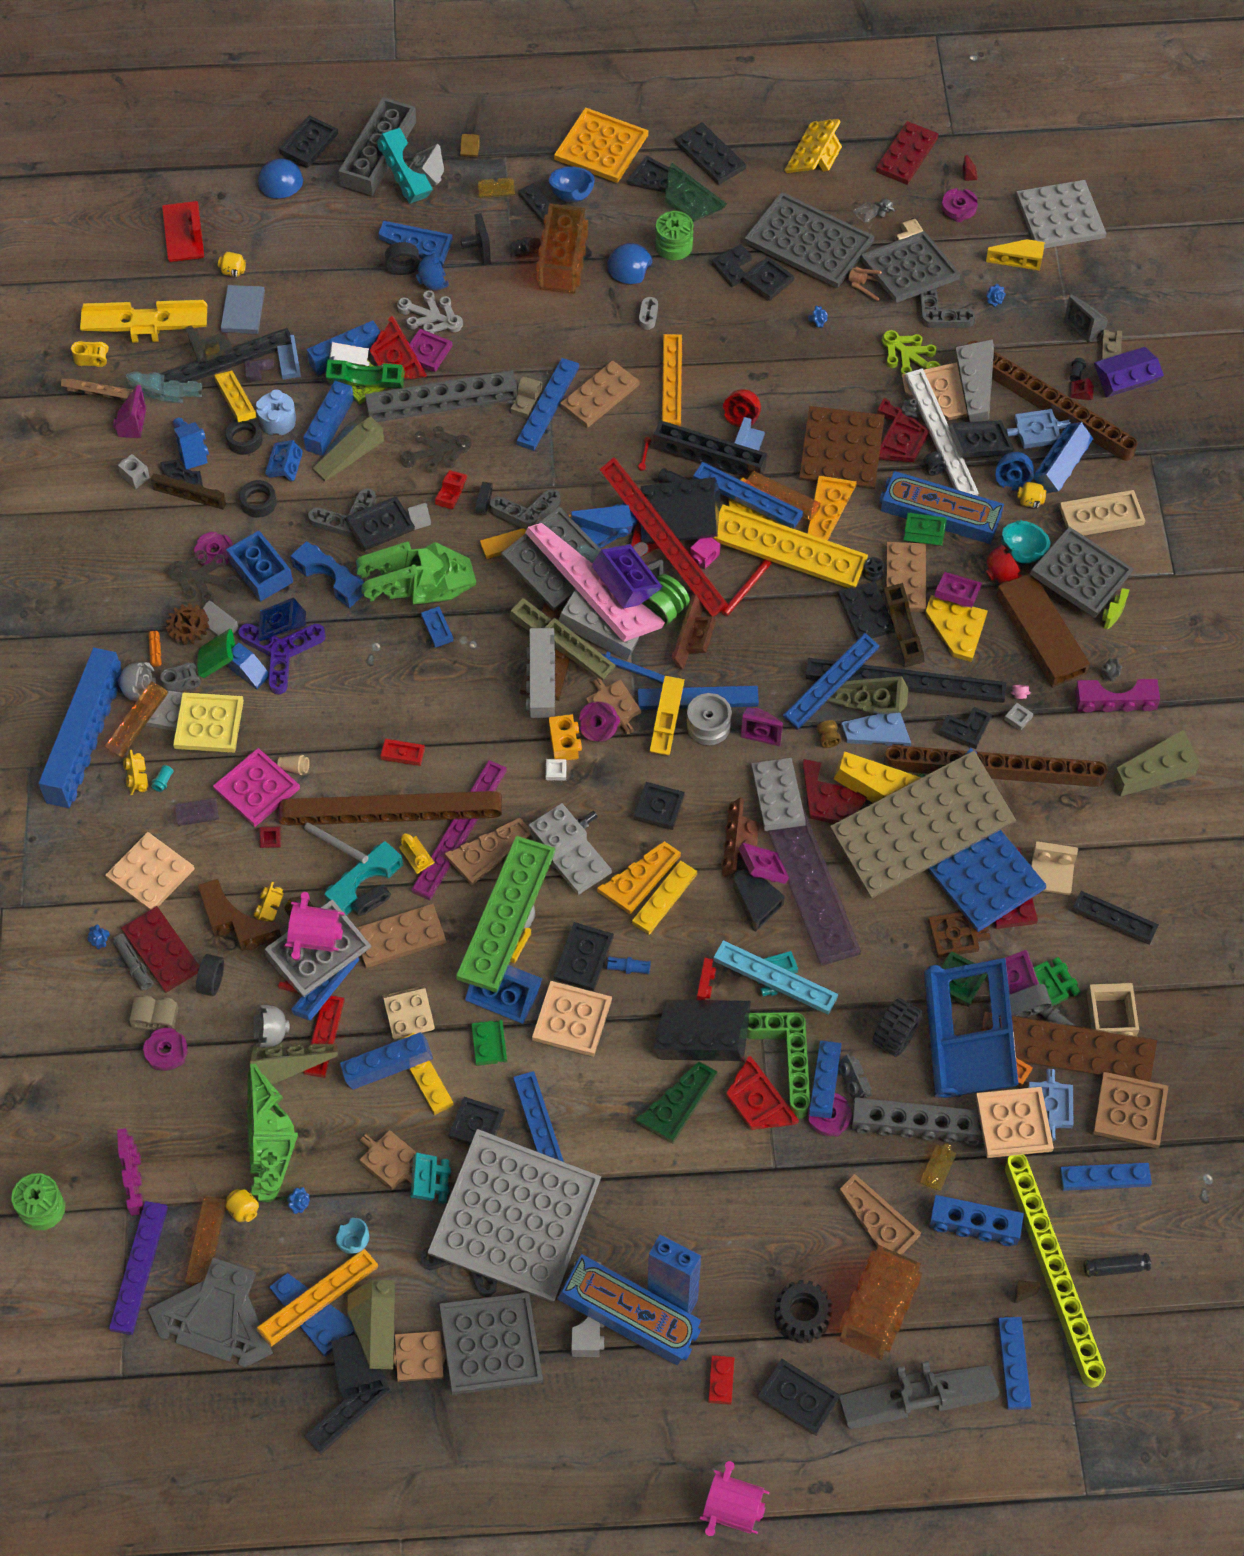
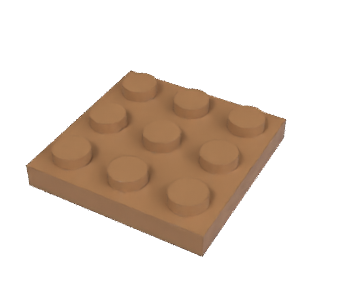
M1104 1072L1093 1134L1159 1148L1168 1086Z

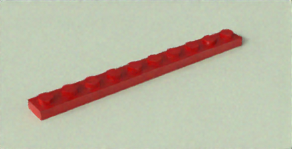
M613 457L599 470L625 504L629 505V509L694 594L697 595L711 616L715 617L729 604L618 460Z

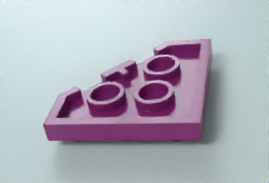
M117 1129L119 1159L121 1158L122 1167L125 1168L122 1169L123 1183L127 1196H130V1198H126L127 1208L131 1216L140 1215V1207H143L142 1193H139V1186H142V1175L138 1171V1165H141V1155L137 1151V1145L134 1144L133 1136H129L127 1129Z

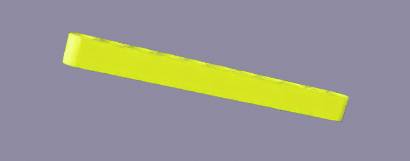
M1025 1155L1009 1156L1005 1172L1021 1213H1024L1023 1221L1081 1379L1086 1386L1091 1388L1097 1387L1105 1376V1367ZM1011 1163H1018L1021 1168H1014ZM1019 1183H1026L1029 1188H1021ZM1033 1203L1036 1209H1030L1026 1204ZM1039 1223L1044 1229L1039 1230L1035 1228L1034 1224ZM1041 1244H1048L1051 1250L1043 1249ZM1049 1265H1056L1059 1271L1051 1270ZM1057 1286H1064L1067 1292H1060ZM1064 1307H1072L1075 1313H1068ZM1077 1327L1081 1329L1083 1334H1075L1072 1328ZM1087 1349L1091 1356H1084L1080 1350ZM1088 1371H1096L1099 1378H1092Z

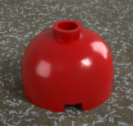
M747 389L733 391L723 403L724 416L736 427H741L744 417L750 418L752 426L757 421L761 412V403L758 396Z
M1003 545L995 548L989 554L986 561L988 577L991 580L995 579L1001 584L1022 576V574H1019L1020 569L1010 553H1004L1003 550L1006 548Z

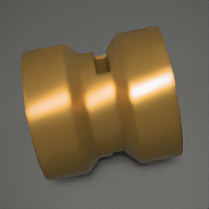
M833 720L821 722L817 726L818 734L821 735V744L825 748L837 746L841 742L840 734L837 733V724Z

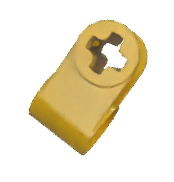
M75 342L71 346L74 363L78 366L103 367L107 364L106 353L109 347L103 342Z

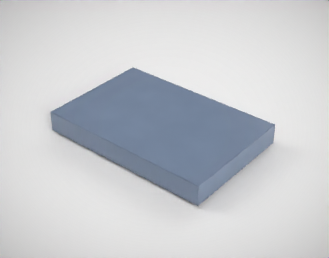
M228 285L221 324L222 332L258 334L265 293L264 287Z

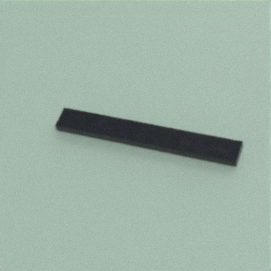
M288 328L281 329L149 377L150 383L156 395L276 352L278 351L277 346L292 344L291 334Z

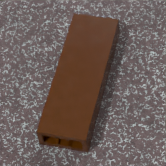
M1024 574L1018 579L1010 582L1005 581L999 585L996 597L1051 687H1056L1086 675L1090 662L1040 582L1030 574Z

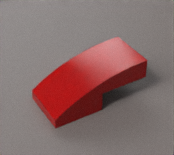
M449 470L442 481V488L435 498V505L453 510L464 488L467 475Z

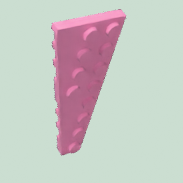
M540 523L527 528L525 533L623 642L661 629L664 626L665 622L642 603L638 606L623 609L593 569V564L544 524Z

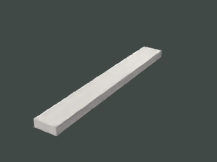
M923 368L905 373L907 384L914 399L917 400V406L937 451L942 456L941 460L946 464V471L954 489L978 496V490L963 457H961L947 421Z

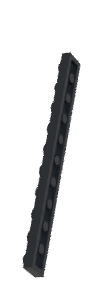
M808 658L805 679L818 680L836 661ZM864 664L847 680L902 676L908 691L1000 703H1004L1006 694V682Z

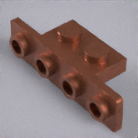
M692 595L688 604L682 629L672 654V660L679 669H684L689 654L707 652L716 623L713 616L701 617L704 606L697 595Z
M741 797L731 802L727 810L728 822L725 828L726 840L723 846L724 859L721 864L722 876L725 877L736 871L738 857L743 858L739 851L742 843L757 847L759 822L742 816L744 799Z

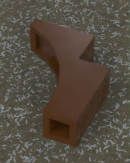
M218 879L198 885L214 936L226 935L230 931L235 930L242 951L253 950L265 943L271 944L282 936L278 922L257 920L237 910L226 898Z

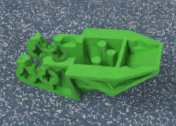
M404 542L361 556L356 560V573L361 575V578L368 577L370 571H374V569L380 570L381 574H383L382 576L369 579L362 584L361 592L365 597L370 598V601H374L382 592L389 599L411 597L412 604L452 600L476 585L470 558L436 542L419 549H411L409 542Z
M250 1064L247 1073L248 1152L250 1174H258V1177L253 1178L250 1192L253 1196L258 1197V1201L271 1202L276 1199L298 1133H294V1125L289 1116L278 1105L283 1099L282 1095H280L265 1075L260 1072L256 1064Z

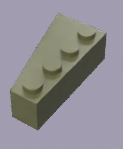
M1182 730L1117 767L1113 782L1120 796H1125L1195 776L1200 762L1185 731Z

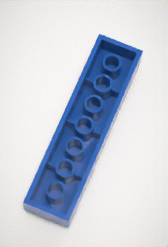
M93 647L38 783L47 804L70 808L72 801L76 800L78 785L83 782L84 770L90 764L92 750H95L97 747V737L104 729L105 717L110 714L112 699L114 700L117 696L118 679L122 669L116 652Z

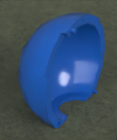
M275 159L267 162L260 170L258 176L259 189L265 196L270 198L289 197L296 193L303 184V176L296 164L286 159Z
M563 167L554 170L549 178L552 192L558 199L569 203L582 201L588 197L595 182L594 175L590 171L579 167Z
M626 243L620 245L609 256L607 262L608 272L614 279L622 283H641L645 277L647 267H650L652 264V257L644 247L638 244Z

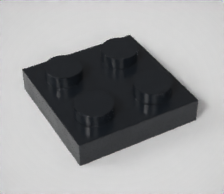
M768 256L743 276L744 283L769 301L794 281V275Z
M645 782L634 814V820L673 830L685 792Z
M464 1097L450 1130L449 1138L471 1145L477 1129L496 1136L505 1115V1110Z

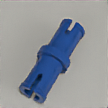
M609 956L607 970L626 971V974L631 972L650 974L651 961L634 960L632 957L625 959Z

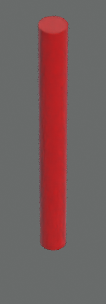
M765 559L728 603L729 605L723 609L722 614L724 616H729L772 564V561Z

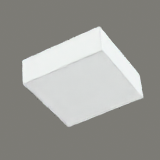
M546 759V780H566V759Z

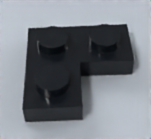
M740 244L712 259L711 264L727 283L734 287L743 282V276L746 273L740 266L751 261L752 255Z
M973 707L966 722L947 715L939 734L977 749L992 718V714Z

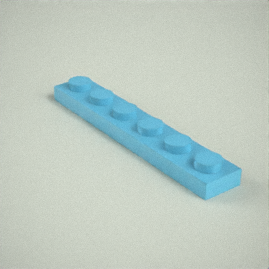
M724 940L714 956L713 961L829 1015L838 998L837 993Z

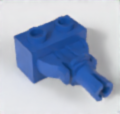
M180 417L174 419L173 426L180 461L185 469L208 463L206 456L209 455L206 444L203 443V440L206 439L203 429H199L196 422L187 424Z

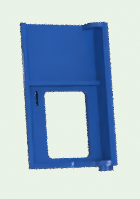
M1006 958L950 969H942L938 965L929 966L924 971L935 1097L950 1098L1017 1086L1019 1081ZM988 974L993 1028L991 1030L955 1036L950 998V981Z

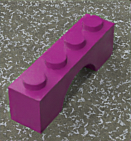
M1137 679L1135 686L1125 693L1110 692L1104 689L1098 680H1078L1075 687L1077 711L1157 710L1160 702L1158 679Z

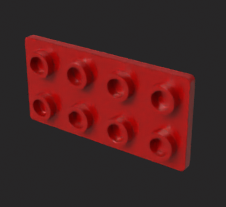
M198 201L163 205L168 261L175 262L204 258Z

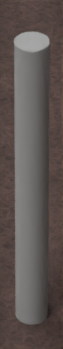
M310 823L305 825L304 829L362 863L368 861L367 855Z

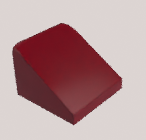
M965 155L962 167L964 180H977L976 166L969 156Z
M1089 378L1071 382V398L1093 400L1094 385Z
M281 826L259 827L260 848L281 847Z

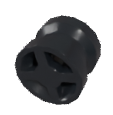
M940 452L929 453L923 459L930 475H938L946 469L945 462L941 460Z
M871 557L866 560L864 577L868 581L876 582L882 578L884 570L883 561L877 557Z

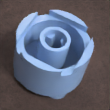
M273 390L257 401L258 420L261 429L265 433L284 435L295 427L296 413L294 402L290 396L282 393L280 390Z

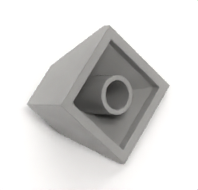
M438 144L417 153L408 166L416 173L425 174L431 186H436L441 181V175L444 172L441 149Z

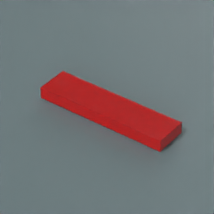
M331 995L320 1008L311 1045L334 1044L345 1003L344 997ZM330 1060L305 1070L304 1075L325 1078Z

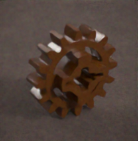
M191 603L188 604V607L181 604V609L175 607V613L168 614L170 619L166 620L168 625L166 629L170 637L175 639L178 644L183 641L184 645H187L188 641L195 644V639L202 640L201 634L207 635L205 629L210 628L208 624L209 618L205 610L200 609L199 605L193 608Z

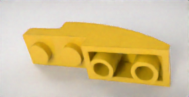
M669 676L664 678L650 753L670 756L685 679Z

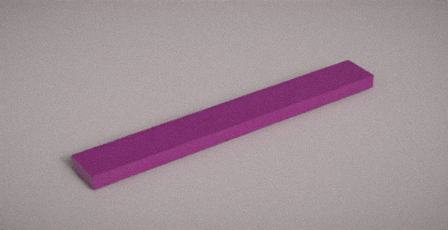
M488 760L470 792L495 791L507 772V767ZM478 819L452 820L431 856L435 863L421 872L411 889L412 893L429 901L432 899L452 865L444 857V853L460 848L465 843Z

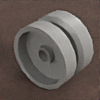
M706 693L695 697L690 702L687 711V730L694 741L703 745H715L726 739L730 733L732 714L730 704L726 699L718 694Z

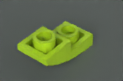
M1122 588L1120 595L1115 596L1114 603L1110 602L1109 609H1104L1102 620L1105 621L1104 629H1109L1120 617L1125 607L1129 589Z

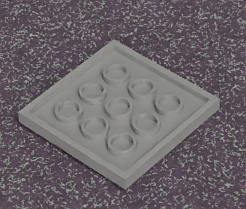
M1085 180L1017 191L1016 198L1032 240L1045 242L1044 248L1106 237L1105 228Z

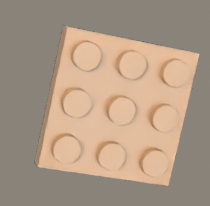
M147 832L105 876L110 882L150 911L156 906L159 907L194 870V865Z
M550 981L532 1041L594 1057L612 997Z
M1042 1087L976 1094L987 1158L1053 1151L1054 1147Z

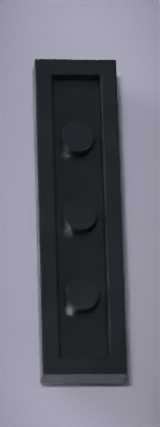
M1080 891L1072 909L1073 912L1149 945L1159 926L1157 923L1083 891Z
M390 1388L345 1399L309 1431L305 1438L321 1455L391 1392Z

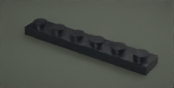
M534 183L518 190L519 196L576 263L592 256V251Z

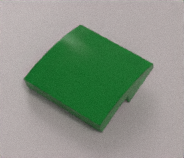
M229 628L200 647L197 658L198 675L200 677L206 678L233 660L231 649L235 646L232 629Z

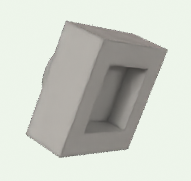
M1016 703L1007 713L1004 720L1021 731L1032 719L1033 713Z

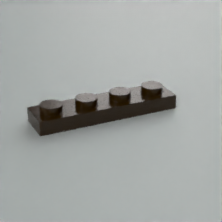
M153 473L150 478L153 490L222 510L226 506L224 493L217 489L212 490L199 484L194 485L181 479L169 478L163 474Z

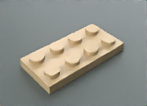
M1134 490L1061 502L1059 506L1066 528L1068 529L1070 526L1083 536L1142 526L1145 523V518Z

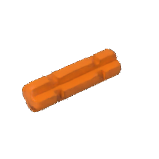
M150 631L148 633L150 663L152 667H159L162 664L160 635L158 631Z

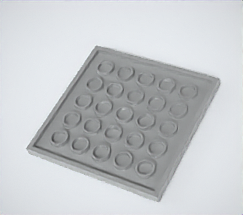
M477 1129L428 1250V1255L554 1303L601 1176Z

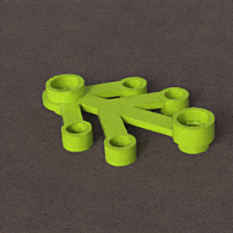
M893 330L886 331L883 334L881 341L884 346L888 347V367L895 368L898 365L895 348L901 352V376L905 374L904 371L912 372L909 358L923 369L941 366L937 361L927 362L918 355L924 353L927 357H934L936 355V347L934 345L921 346V335L899 336ZM902 343H911L912 346H905Z

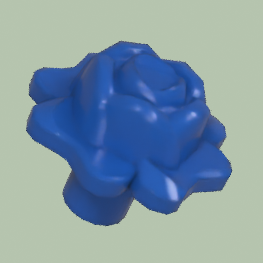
M995 284L994 287L990 286L986 294L987 302L993 306L1001 304L1005 297L1004 287H1000L998 284Z
M815 306L813 314L808 316L809 322H815L817 327L823 328L824 323L828 320L827 312L821 306Z
M98 924L94 927L91 926L87 938L88 942L92 946H96L97 949L106 947L107 938L110 936L109 931L100 928Z
M300 1187V1189L295 1188L293 1193L287 1197L288 1207L292 1209L294 1214L298 1212L303 1213L304 1209L309 1205V1194L306 1193L304 1187Z

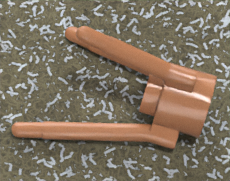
M858 267L853 268L849 275V282H852V287L858 288L871 298L879 301L877 296L862 287L861 284H865L867 279L877 281L874 276L867 275L866 273L881 274L882 272Z

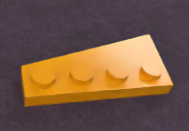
M819 476L808 534L828 541L856 487V481Z
M664 841L645 854L644 858L637 863H632L624 872L612 877L611 881L605 885L599 886L597 892L628 914H631L681 857V852Z

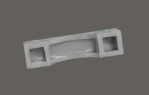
M587 1317L583 1323L572 1327V1357H599L600 1350H604V1336H600V1327H605V1325Z

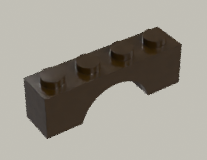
M900 583L885 587V599L905 667L924 663V652L914 626L904 584Z

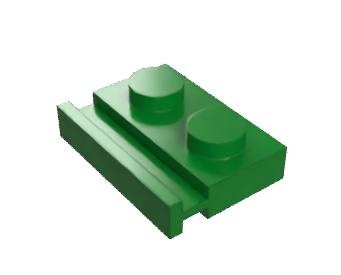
M908 513L904 541L943 546L947 518Z
M499 1020V1022L472 1023L476 1066L498 1064V1062L506 1063L507 1054L503 1020Z

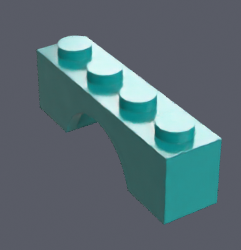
M398 128L382 133L377 141L378 148L383 153L387 165L391 168L396 182L399 183L404 197L407 198L409 204L427 198L433 189L426 175L412 171L404 162L403 150L408 142L402 130Z
M386 841L376 845L368 855L366 863L358 861L351 871H347L342 875L341 880L327 888L324 894L326 904L333 899L347 916L354 910L352 904L357 900L356 890L360 883L373 876H382L389 879L403 866L402 855Z

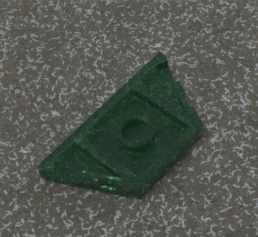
M671 163L664 199L666 203L677 211L687 214L693 222L726 207V202L674 163Z

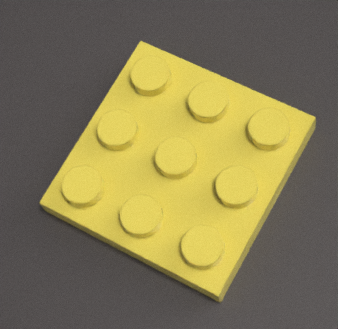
M183 693L174 748L235 753L244 701L243 696Z

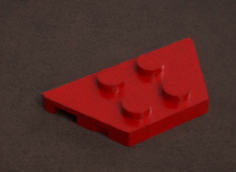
M391 316L388 319L389 323L385 330L380 332L377 341L370 348V352L377 365L380 366L383 363L403 365L405 370L404 380L427 377L396 319Z
M751 1055L748 1056L743 1068L739 1071L734 1083L726 1093L728 1100L751 1130L798 1124L799 1119Z

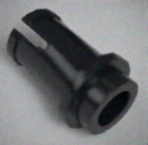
M1075 358L1071 363L1072 370L1069 376L1072 382L1081 380L1083 369L1086 368L1083 358Z

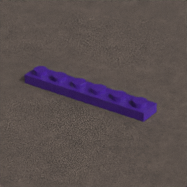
M145 1201L109 1327L112 1332L133 1335L168 1210L165 1204Z

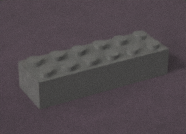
M385 97L382 98L339 169L340 186L371 196L374 195L389 169L383 153L378 148L377 141L382 133L398 128L402 130L407 139L416 124L414 106Z

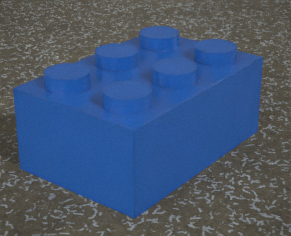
M260 531L253 533L226 549L229 563L260 602L293 583L291 569Z

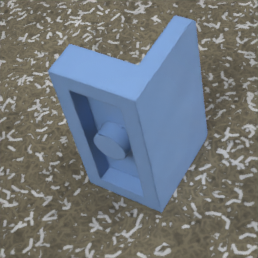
M290 335L292 344L277 346L283 380L301 377L294 335Z
M744 417L735 443L759 451L765 432L752 429L751 419Z

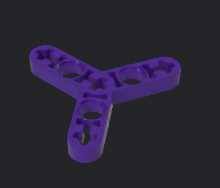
M244 624L239 629V636L243 643L271 657L269 686L271 692L278 695L285 693L288 688L290 657L322 643L326 637L324 627L319 624L310 625L283 639H279L252 624ZM262 639H268L270 641L269 644L265 646L260 645L259 642ZM296 639H302L304 641V643L299 646L293 644V642ZM278 664H283L285 666V668L281 671H277L274 669V667ZM277 677H279L281 681L279 687L275 686L277 685Z

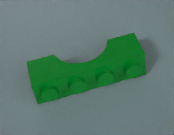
M328 359L326 379L329 384L338 381L352 386L401 389L404 385L405 370L403 365L383 363L380 366L370 367L355 365L343 360Z

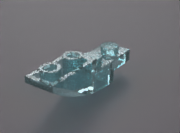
M131 372L126 374V381L129 386L135 388L137 385H141L143 394L155 399L183 403V396L202 397V383L197 381L180 383L176 380H170L165 382L164 375L156 372L150 374Z

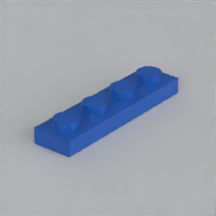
M356 958L308 995L302 996L291 1009L293 1014L311 1021L357 964L359 958Z
M820 1041L810 1116L832 1118L841 1043Z
M1149 1163L1068 1166L1060 1168L1063 1191L1150 1187L1152 1184Z
M1022 1317L999 1318L998 1328L1007 1410L1031 1409Z

